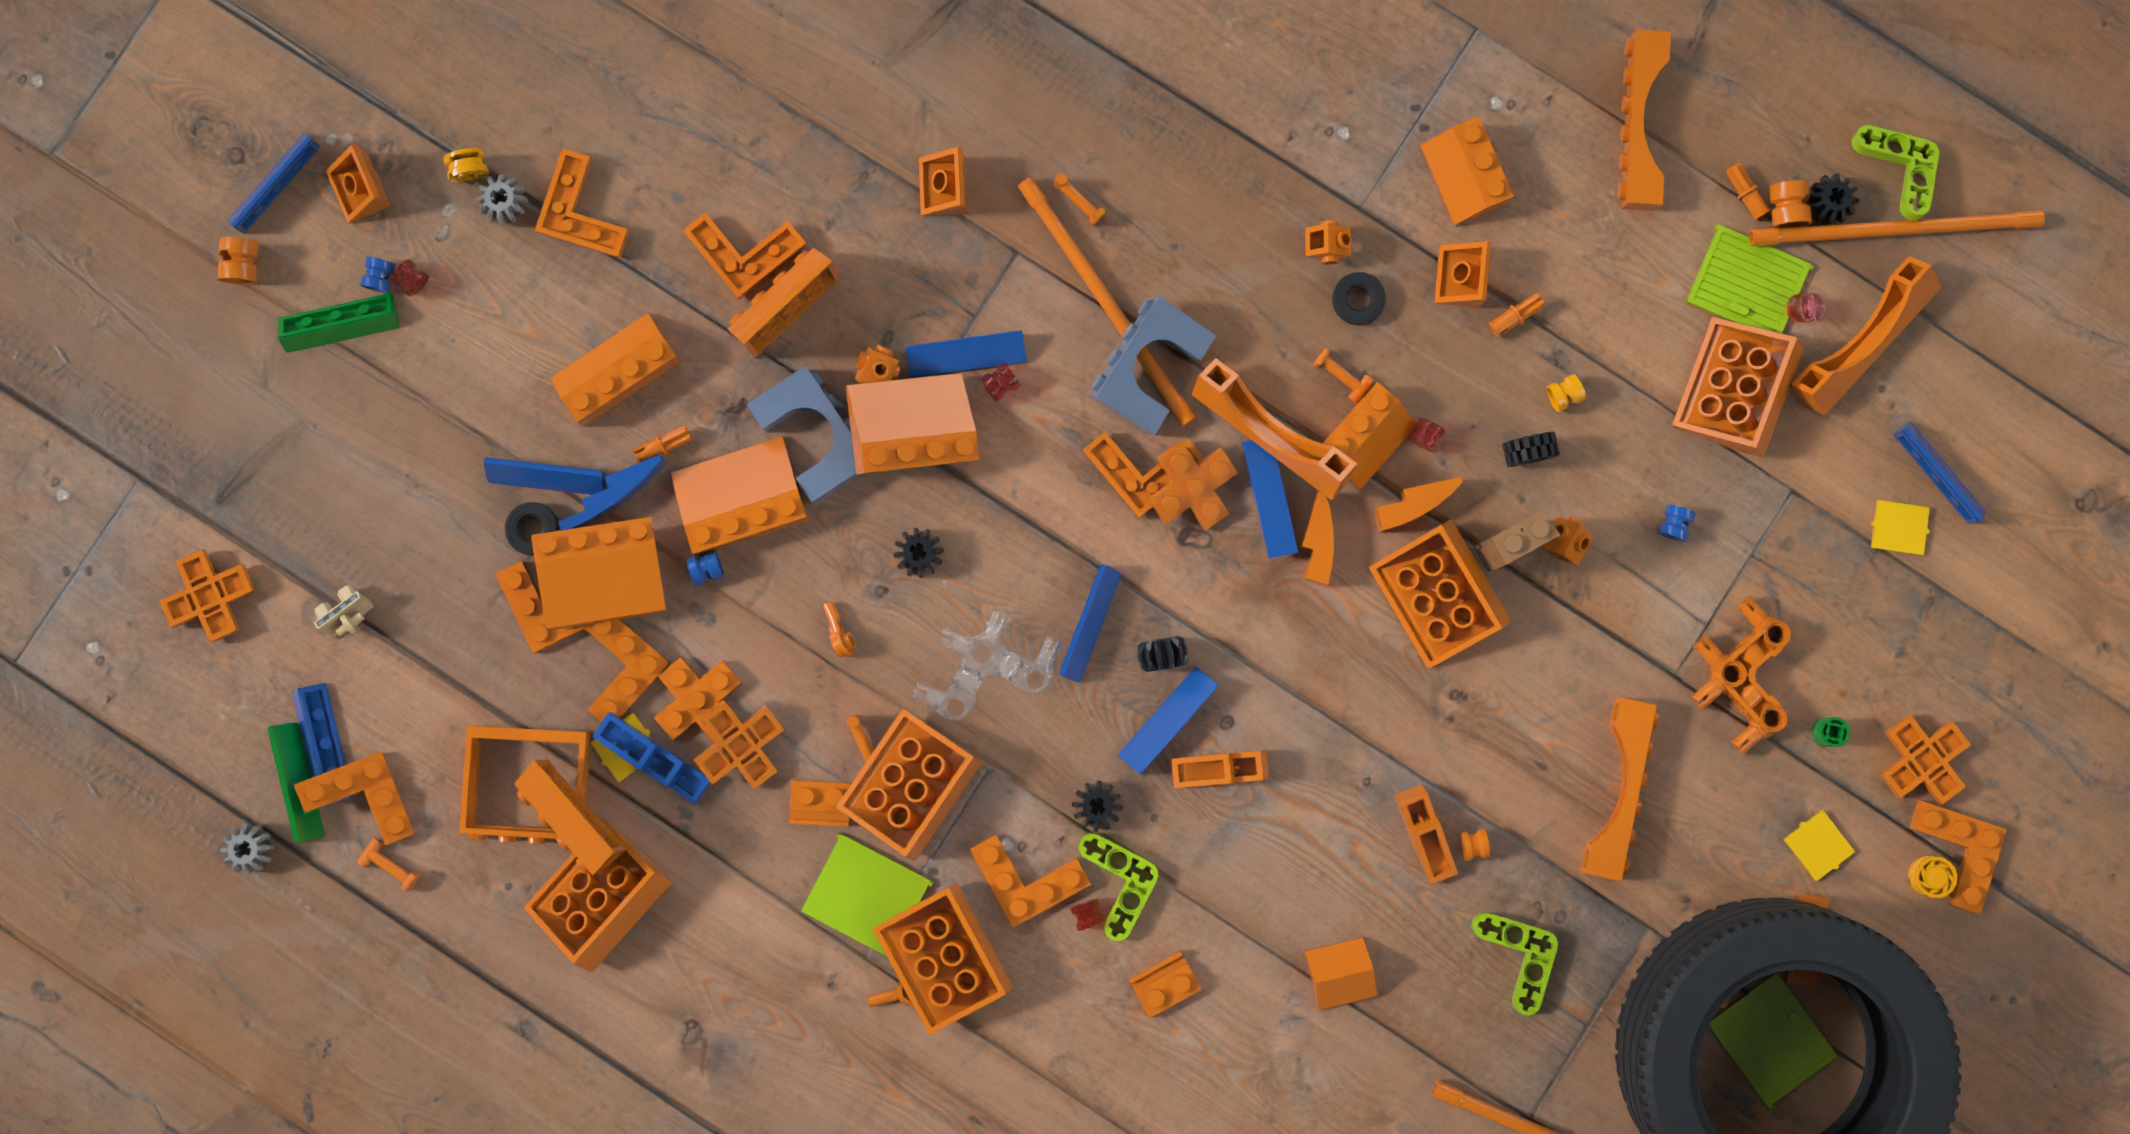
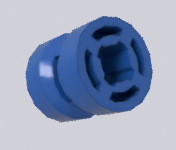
M367 256L365 262L367 274L361 277L360 286L377 292L389 293L391 284L387 279L394 273L396 264L380 258Z
M1668 504L1664 512L1667 518L1664 523L1660 524L1658 534L1672 540L1687 542L1689 536L1688 524L1694 521L1696 513L1684 507Z
M716 550L707 552L701 558L694 556L686 559L695 587L705 584L706 580L711 578L714 580L724 578V571Z

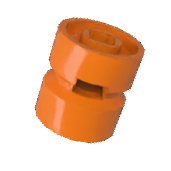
M1792 180L1769 186L1770 203L1776 205V208L1771 211L1773 227H1803L1812 223L1811 207L1805 203L1810 199L1808 181Z
M242 237L220 238L218 255L223 258V261L218 263L217 280L239 285L256 284L258 266L253 264V261L258 259L259 242Z

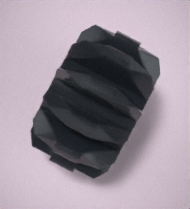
M1839 174L1832 175L1831 179L1824 175L1820 178V183L1815 182L1812 184L1811 190L1814 193H1810V199L1808 200L1814 202L1811 206V212L1815 210L1819 212L1816 220L1820 221L1826 216V221L1829 225H1832L1836 220L1839 223H1843L1847 220V215L1852 216L1856 212L1853 205L1858 204L1860 199L1852 196V194L1858 191V187L1849 188L1850 178H1845L1841 182ZM1835 196L1836 199H1837V202L1834 201V202L1832 203V202L1830 201L1829 197L1831 198V197Z
M914 528V538H910L907 532L902 533L907 541L906 544L900 541L895 542V545L903 549V552H895L893 556L896 559L905 558L897 565L900 570L910 565L907 570V576L911 577L914 574L915 568H917L919 578H924L923 568L926 567L931 574H934L935 570L930 564L932 562L937 565L942 564V560L934 557V554H942L944 549L942 547L933 548V546L939 543L940 539L936 536L928 541L931 534L930 530L926 529L923 536L920 537L919 529ZM921 545L926 556L924 559L919 557V561L914 560L915 556L911 551L914 547L918 549V546Z
M1180 636L1145 641L1138 645V661L1140 662L1141 669L1146 672L1180 667L1188 662L1187 645H1185L1184 638Z
M1101 781L1096 782V791H1092L1089 783L1085 784V788L1089 793L1087 796L1077 790L1076 795L1084 799L1083 803L1072 802V807H1083V811L1074 814L1075 819L1086 815L1087 818L1083 821L1082 827L1086 828L1090 820L1094 821V832H1097L1099 829V821L1103 822L1106 830L1110 829L1106 819L1110 817L1115 822L1119 820L1118 816L1111 813L1112 810H1123L1122 805H1112L1113 801L1121 798L1120 794L1108 796L1113 789L1111 784L1106 787L1104 792H1101ZM1095 798V801H1097V798L1104 800L1102 805L1106 809L1103 813L1100 814L1098 811V815H1095L1091 812L1092 806L1089 803L1092 799Z

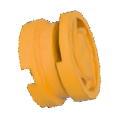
M465 148L446 154L443 157L444 165L449 169L447 172L448 181L451 183L453 182L452 179H454L455 184H462L487 177L489 169L484 164L486 158L484 150L481 148Z
M1928 855L1919 857L1912 862L1908 870L1910 886L1921 896L1938 899L1946 897L1953 892L1957 885L1956 869L1950 861L1943 857Z

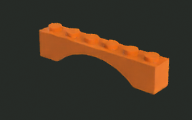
M1636 29L1629 39L1627 38L1625 41L1624 55L1629 57L1628 67H1625L1623 73V85H1627V96L1623 97L1621 110L1622 114H1626V120L1620 132V141L1624 142V153H1621L1619 158V171H1623V182L1619 183L1617 191L1618 200H1622L1621 209L1657 211L1663 205L1664 174L1656 165L1648 149L1644 133V110L1652 83L1663 67L1670 61L1671 31Z
M1908 256L1889 277L1877 308L1860 332L1836 353L1822 360L1810 363L1791 385L1804 406L1825 416L1935 296L1942 286L1931 265Z
M1217 358L1198 376L1192 396L1329 499L1333 500L1349 482L1358 463L1335 446L1310 440L1279 422L1254 398L1241 377Z
M1622 697L1615 698L1610 729L1617 741L1621 754L1623 771L1621 792L1608 822L1596 836L1586 843L1580 873L1621 882L1623 876L1628 874L1630 859L1627 858L1628 848L1633 846L1636 836V830L1632 829L1634 818L1639 816L1642 801L1638 799L1640 788H1644L1647 781V771L1644 770L1646 759H1650L1653 751V742L1650 741L1652 729L1655 730L1659 721V713L1656 712L1657 705Z

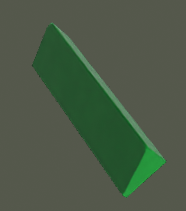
M392 292L278 318V340L285 352L290 353L397 329L400 327V321L394 294Z
M293 722L269 726L267 730L293 840L295 843H302L325 836L319 808L305 813L294 787V784L312 778L299 724Z

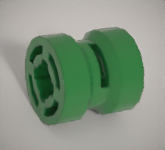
M1838 717L1821 718L1812 727L1814 741L1823 747L1842 746L1848 741L1850 736L1848 724Z

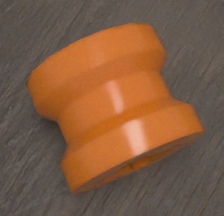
M1479 829L1473 834L1468 832L1460 833V845L1465 862L1472 861L1475 857L1490 858V846L1485 829Z

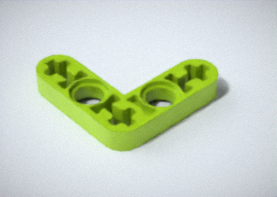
M1872 125L1860 127L1851 140L1853 149L1864 156L1906 166L1900 200V212L1907 220H1921L1930 210L1939 160L1937 145L1924 138ZM1863 136L1868 137V141L1871 142L1870 145L1865 143L1866 140L1863 138ZM1891 141L1899 143L1902 147V153L1892 152L1889 149L1888 143ZM1921 150L1925 151V156L1928 157L1927 159L1923 158V154L1920 152ZM1919 174L1923 176L1926 180V186L1915 184L1913 175ZM1916 195H1920L1916 203V207L1920 208L1918 211L1914 210V205L1911 204Z
M1088 833L1079 842L1081 855L1126 880L1104 924V931L1109 939L1116 942L1122 941L1129 936L1158 879V870L1152 862L1098 834ZM1095 838L1098 840L1097 846L1104 850L1106 844L1112 846L1106 854L1104 863L1098 860L1102 856L1095 851L1091 855L1086 853L1085 841L1091 842ZM1115 852L1124 853L1127 857L1125 867L1121 869L1113 868L1110 864L1111 855ZM1132 858L1139 860L1135 864L1136 867L1143 870L1146 866L1151 868L1150 873L1153 875L1151 880L1146 879L1144 883L1140 882V875L1134 871L1131 872L1130 877L1125 875L1131 867ZM1133 892L1139 896L1140 903L1137 908L1127 909L1124 907L1122 900L1125 894ZM1119 907L1124 913L1134 916L1131 921L1127 917L1124 919L1122 926L1126 929L1125 932H1118L1115 936L1111 934L1112 928L1109 924L1111 921L1116 923L1119 920L1121 914L1115 913Z
M1487 912L1477 914L1473 918L1471 925L1473 933L1477 937L1525 952L1512 996V1004L1516 1011L1523 1015L1530 1016L1539 1011L1558 949L1557 938L1549 931ZM1486 918H1490L1489 923L1497 927L1501 926V921L1505 922L1500 930V940L1496 939L1499 934L1497 932L1487 930L1485 934H1482L1483 929L1478 927L1479 922H1485ZM1513 926L1519 927L1523 933L1522 939L1518 943H1510L1507 939V931ZM1529 930L1533 931L1531 937L1542 940L1544 935H1546V941L1551 943L1550 947L1544 948L1543 952H1540V946L1529 942V948H1525L1529 940ZM1533 964H1539L1543 970L1542 977L1537 981H1531L1527 976V969ZM1524 982L1531 986L1539 987L1538 992L1533 989L1531 990L1530 999L1534 1000L1533 1006L1528 1005L1526 1009H1523V1004L1519 1002L1520 997H1526L1528 993V988L1522 987Z

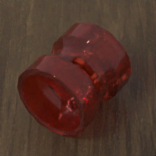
M1006 362L999 365L994 373H987L980 378L995 402L1004 398L1006 392L1015 391L1021 387Z

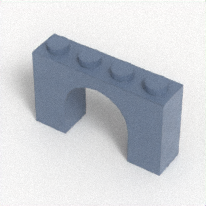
M1161 297L1147 298L1138 309L1139 317L1134 324L1131 323L1122 335L1123 343L1119 349H1114L1109 355L1106 362L1109 365L1103 374L1100 373L1094 379L1091 385L1093 391L1089 396L1143 433L1154 436L1170 410L1146 395L1138 387L1134 377V362L1139 351L1148 343L1161 340L1191 360L1201 361L1216 337L1211 331Z
M805 365L746 405L766 433L792 415L800 412H814L822 415L830 422L833 430V444L829 453L819 463L796 477V480L810 501L816 505L861 474L856 475L850 420L848 418L845 420L841 419L837 413L841 409L840 405L832 393L828 396L825 395L821 389V386L825 383L816 369L810 372Z

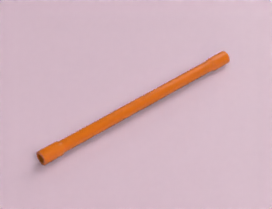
M1032 177L1027 178L1018 185L1019 190L1030 206L1036 210L1122 336L1131 323L1048 204L1045 195ZM1145 345L1139 351L1136 358L1166 400L1175 418L1184 427L1197 417L1185 399L1177 392Z
M2043 210L2017 211L2009 214L1921 219L1918 221L1901 220L1793 228H1755L1749 230L1750 246H1766L1779 243L2005 228H2042L2045 224V214Z
M1437 1080L1433 1087L1431 1097L1452 1106L1466 1109L1519 1133L1560 1134L1471 1096L1463 1090L1440 1080Z

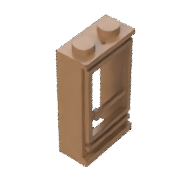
M1543 509L1474 546L1485 568L1490 572L1511 563L1560 536L1546 509Z

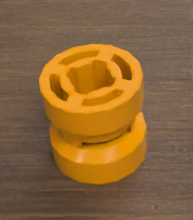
M1575 374L1565 377L1564 381L1559 384L1554 382L1546 386L1547 396L1558 413L1567 409L1571 403L1578 404L1586 400L1585 390Z

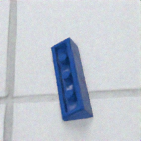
M303 133L228 219L229 224L241 233H246L317 152L320 145Z
M1022 330L906 346L910 378L1027 362Z
M1908 421L1893 433L1894 437L1968 524L1977 523L1984 519L1986 510L1911 421Z
M488 457L484 458L483 462L487 480L493 484L587 495L596 494L606 488L605 477L607 475L600 470Z
M1105 564L1099 567L1059 671L1060 676L1075 682L1082 680L1121 578L1119 571Z
M1196 666L1120 751L1118 756L1137 773L1141 774L1219 685Z
M326 683L294 690L292 696L312 778L346 765ZM352 795V796H349V797L344 798V799H342V800H339V801H337V802L354 798V796H353V795Z

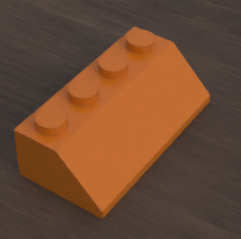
M647 313L551 377V380L576 422L584 427L680 363L681 360L650 314Z
M534 760L514 783L519 789L517 792L518 797L527 806L532 804L538 811L537 819L547 829L551 827L557 833V842L566 851L571 850L578 858L576 864L584 873L600 874L626 851L549 760Z

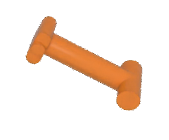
M1059 173L1053 183L1055 189L1061 190L1090 218L1088 224L1094 226L1103 217L1105 209L1099 208L1097 210L1067 180V176L1064 173Z
M1323 349L1312 365L1316 368L1324 367L1353 391L1348 396V399L1357 405L1375 381L1366 374L1359 381L1329 357L1331 352L1328 349Z
M853 714L848 717L847 724L865 762H867L873 753V749L858 716Z
M373 837L357 860V863L367 868L371 861L402 882L401 888L404 891H411L421 875L416 871L407 872L379 852L384 842Z

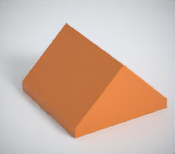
M352 144L326 170L347 223L356 222L390 207L369 154L359 145Z
M954 147L920 157L921 216L966 215L963 148Z
M1491 242L1440 245L1434 303L1473 308L1481 307L1486 301Z
M1363 937L1304 951L1319 1010L1377 996L1374 969Z

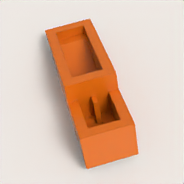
M1462 477L1403 489L1400 492L1402 502L1374 509L1379 533L1398 528L1434 509L1463 483Z
M1318 490L1300 549L1311 552L1303 580L1326 587L1329 583L1333 564L1334 531L1327 496Z
M1266 750L1171 759L1174 788L1269 779Z
M1420 784L1395 794L1394 798L1430 885L1457 875L1458 872L1441 824L1436 818L1425 788Z

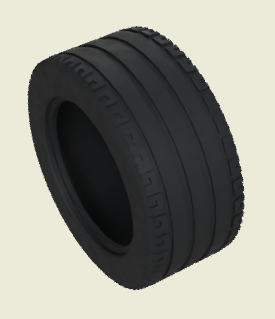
M1785 898L1742 899L1741 902L1732 901L1718 905L1715 910L1707 909L1693 916L1692 921H1684L1679 927L1674 928L1670 932L1672 935L1668 938L1664 937L1660 940L1661 942L1651 950L1653 952L1650 957L1646 956L1641 967L1637 969L1636 973L1638 975L1636 979L1632 978L1630 987L1625 993L1627 999L1625 1003H1622L1620 1016H1618L1620 1027L1619 1029L1616 1028L1615 1049L1618 1050V1054L1615 1055L1617 1075L1621 1079L1619 1086L1623 1099L1627 1103L1626 1107L1640 1134H1719L1705 1111L1698 1084L1699 1053L1706 1030L1720 1007L1739 989L1763 976L1787 970H1812L1830 974L1850 996L1860 1015L1864 1028L1866 1059L1858 1091L1845 1112L1831 1126L1819 1134H1950L1952 1130L1949 1126L1951 1121H1955L1956 1116L1954 1113L1959 1105L1956 1099L1957 1095L1961 1093L1959 1081L1962 1080V1075L1958 1070L1961 1067V1060H1959L1960 1048L1955 1043V1040H1958L1957 1034L1954 1032L1952 1019L1947 1016L1949 1010L1945 1006L1942 996L1937 991L1935 992L1936 986L1929 979L1925 971L1921 968L1919 969L1917 962L1894 942L1872 928L1832 910L1812 903Z

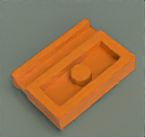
M791 780L789 824L849 827L850 817L838 810L836 806L852 783Z
M1181 950L1128 979L1149 1018L1202 990Z

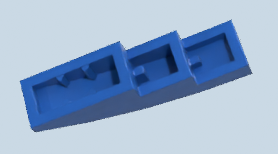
M1252 440L1241 442L1267 557L1270 559L1298 553L1277 459Z
M657 455L606 476L605 480L609 488L581 499L585 511L559 521L561 530L586 527L623 505L645 487L665 466V458Z
M608 712L592 736L635 768L646 772L665 787H670L692 804L699 802L711 784L703 772L611 712Z

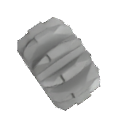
M504 174L498 176L497 182L492 177H488L487 180L490 185L488 187L479 185V189L484 195L476 197V201L482 204L479 208L480 213L487 214V220L491 223L497 219L500 225H505L507 217L513 223L516 222L517 219L514 214L516 212L522 215L525 214V210L520 205L528 203V199L522 196L525 188L522 185H517V180L514 177L507 180ZM499 197L507 198L505 203L498 202L497 200Z
M249 823L242 824L241 829L238 827L231 828L232 836H224L222 838L224 843L228 844V847L220 849V853H228V857L225 858L223 863L225 865L233 863L232 871L237 873L243 870L245 875L252 874L253 869L256 871L263 870V862H270L272 859L266 853V851L274 849V845H266V841L269 840L271 835L269 833L261 835L262 827L257 825L252 828ZM244 844H250V846L247 847L251 848L250 854L244 853L247 851L243 850Z

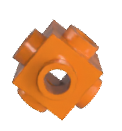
M1322 221L1321 225L1305 228L1306 257L1319 259L1325 265L1338 264L1339 259L1351 257L1352 239L1349 227L1339 226L1338 221Z
M877 344L876 349L868 346L866 352L861 351L856 361L855 367L858 368L855 380L861 384L896 380L900 372V366H898L899 360L892 356L894 351ZM881 364L880 368L875 370L876 366Z
M1556 516L1553 523L1560 536L1543 544L1541 548L1554 558L1579 567L1586 551L1591 545L1594 534L1585 528L1586 523L1576 517L1570 516L1569 519Z

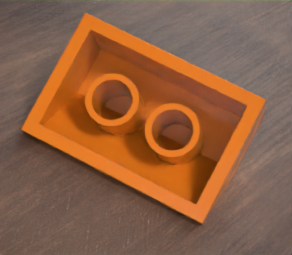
M1479 116L1451 127L1420 146L1454 226L1505 206L1514 197Z
M1377 382L1322 444L1335 446L1358 463L1349 482L1360 491L1418 424L1402 403Z

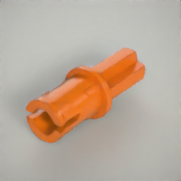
M1740 163L1726 170L1727 177L1739 194L1737 198L1742 199L1753 216V220L1771 211L1757 190L1759 186L1753 184Z
M1534 293L1516 306L1511 304L1507 311L1488 322L1491 331L1499 338L1519 324L1522 326L1524 324L1523 320L1545 307V301L1539 293Z
M681 426L662 436L657 434L655 439L632 450L636 460L640 463L657 455H669V451L690 442L692 436L686 426Z

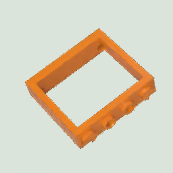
M467 725L459 834H469L468 839L486 840L487 835L498 836V841L516 842V837H528V843L546 844V838L556 839L558 835L552 828L476 824L482 738L579 744L576 792L587 804L592 732Z

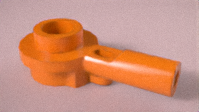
M834 602L825 603L823 608L831 625L829 627L831 645L838 657L843 658L846 656L849 658L854 655V648H856L855 639L850 632L845 633Z
M899 982L895 989L867 996L869 1007L897 1000L909 1006L913 1005L901 982Z

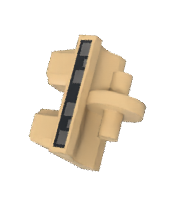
M346 585L337 594L341 603L333 607L329 602H325L314 609L318 619L314 622L317 630L323 631L331 639L337 634L342 637L348 631L355 637L359 635L361 630L358 624L365 619L363 615L374 608L371 600L352 586Z

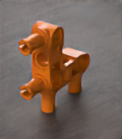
M1751 595L1746 597L1743 603H1739L1736 608L1754 626L1752 628L1753 631L1730 652L1723 654L1707 634L1699 639L1700 642H1696L1692 646L1710 665V674L1708 677L1709 681L1694 695L1692 694L1690 699L1693 703L1698 702L1696 706L1702 711L1721 694L1725 695L1749 721V726L1735 739L1730 741L1733 747H1738L1736 750L1743 756L1760 739L1769 738L1775 732L1782 730L1788 720L1785 710L1773 695H1768L1755 681L1756 669L1768 658L1775 657L1790 641L1791 631L1787 624L1779 621L1774 615H1767ZM1771 627H1774L1779 632V638L1775 643L1768 637V631ZM1728 666L1732 667L1735 671V679L1732 682L1727 681L1724 677V671ZM1768 711L1773 712L1776 719L1771 727L1765 723L1764 719Z

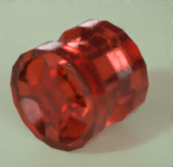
M408 259L401 263L393 272L391 282L396 286H402L404 293L412 297L425 286L429 275L424 271L417 270L416 264Z
M1817 293L1795 294L1787 303L1788 316L1791 320L1798 323L1818 321L1825 312V302Z
M1420 417L1417 422V430L1411 433L1408 439L1418 447L1434 453L1437 448L1436 442L1438 438L1443 437L1446 431L1438 424Z
M1098 898L1070 908L1071 913L1077 918L1076 927L1078 931L1091 928L1106 921L1104 915L1099 912L1098 906L1100 903Z

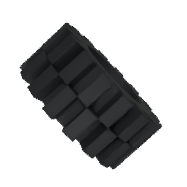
M1553 431L1525 436L1502 443L1507 467L1531 464L1560 456L1556 434Z

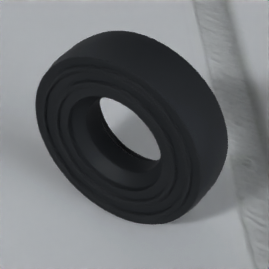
M1354 272L1344 276L1337 283L1332 295L1335 312L1343 321L1352 325H1366L1373 322L1382 313L1386 302L1385 290L1380 281L1373 275L1365 272ZM1363 288L1369 293L1370 304L1368 307L1357 310L1349 305L1348 294L1352 289Z
M527 502L517 506L510 512L505 523V535L509 544L516 551L534 556L532 540H527L521 532L523 522L528 518H538L543 524V533L559 531V523L555 513L547 506L537 502Z

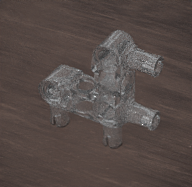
M994 610L983 633H979V635L968 638L946 626L943 634L953 640L950 641L941 636L938 644L962 654L961 658L963 659L948 690L945 689L944 692L920 680L916 687L926 691L927 694L914 690L912 697L935 707L937 714L949 720L961 721L967 717L978 699L976 694L984 678L989 675L996 674L1013 682L1014 687L1034 694L1041 693L1048 687L1054 674L1052 665L1063 644L1056 640L1052 650L1049 651L1053 639L1046 636L1036 660L1032 659L1030 661L1000 646L998 641L1010 618L1002 615L998 625H996L1000 613ZM979 646L989 648L991 655L988 661L980 663L975 660L974 651ZM1040 672L1043 675L1044 683L1040 688L1034 689L1027 684V677L1030 673ZM958 699L964 704V712L960 716L955 717L949 713L948 705L952 700Z

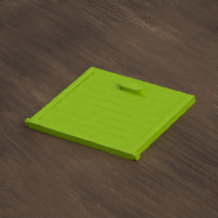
M1716 224L1714 227L1716 230L1686 302L1728 321L1782 334L1808 271H1812L1814 266L1769 245L1750 246L1748 236L1723 225Z
M838 833L836 837L838 841L801 912L886 956L872 928L919 903L928 886L931 887L933 882Z
M1778 973L1769 976L1727 1007L1726 1010L1716 1015L1708 1026L1769 1110L1774 1107L1773 1104L1838 1057Z

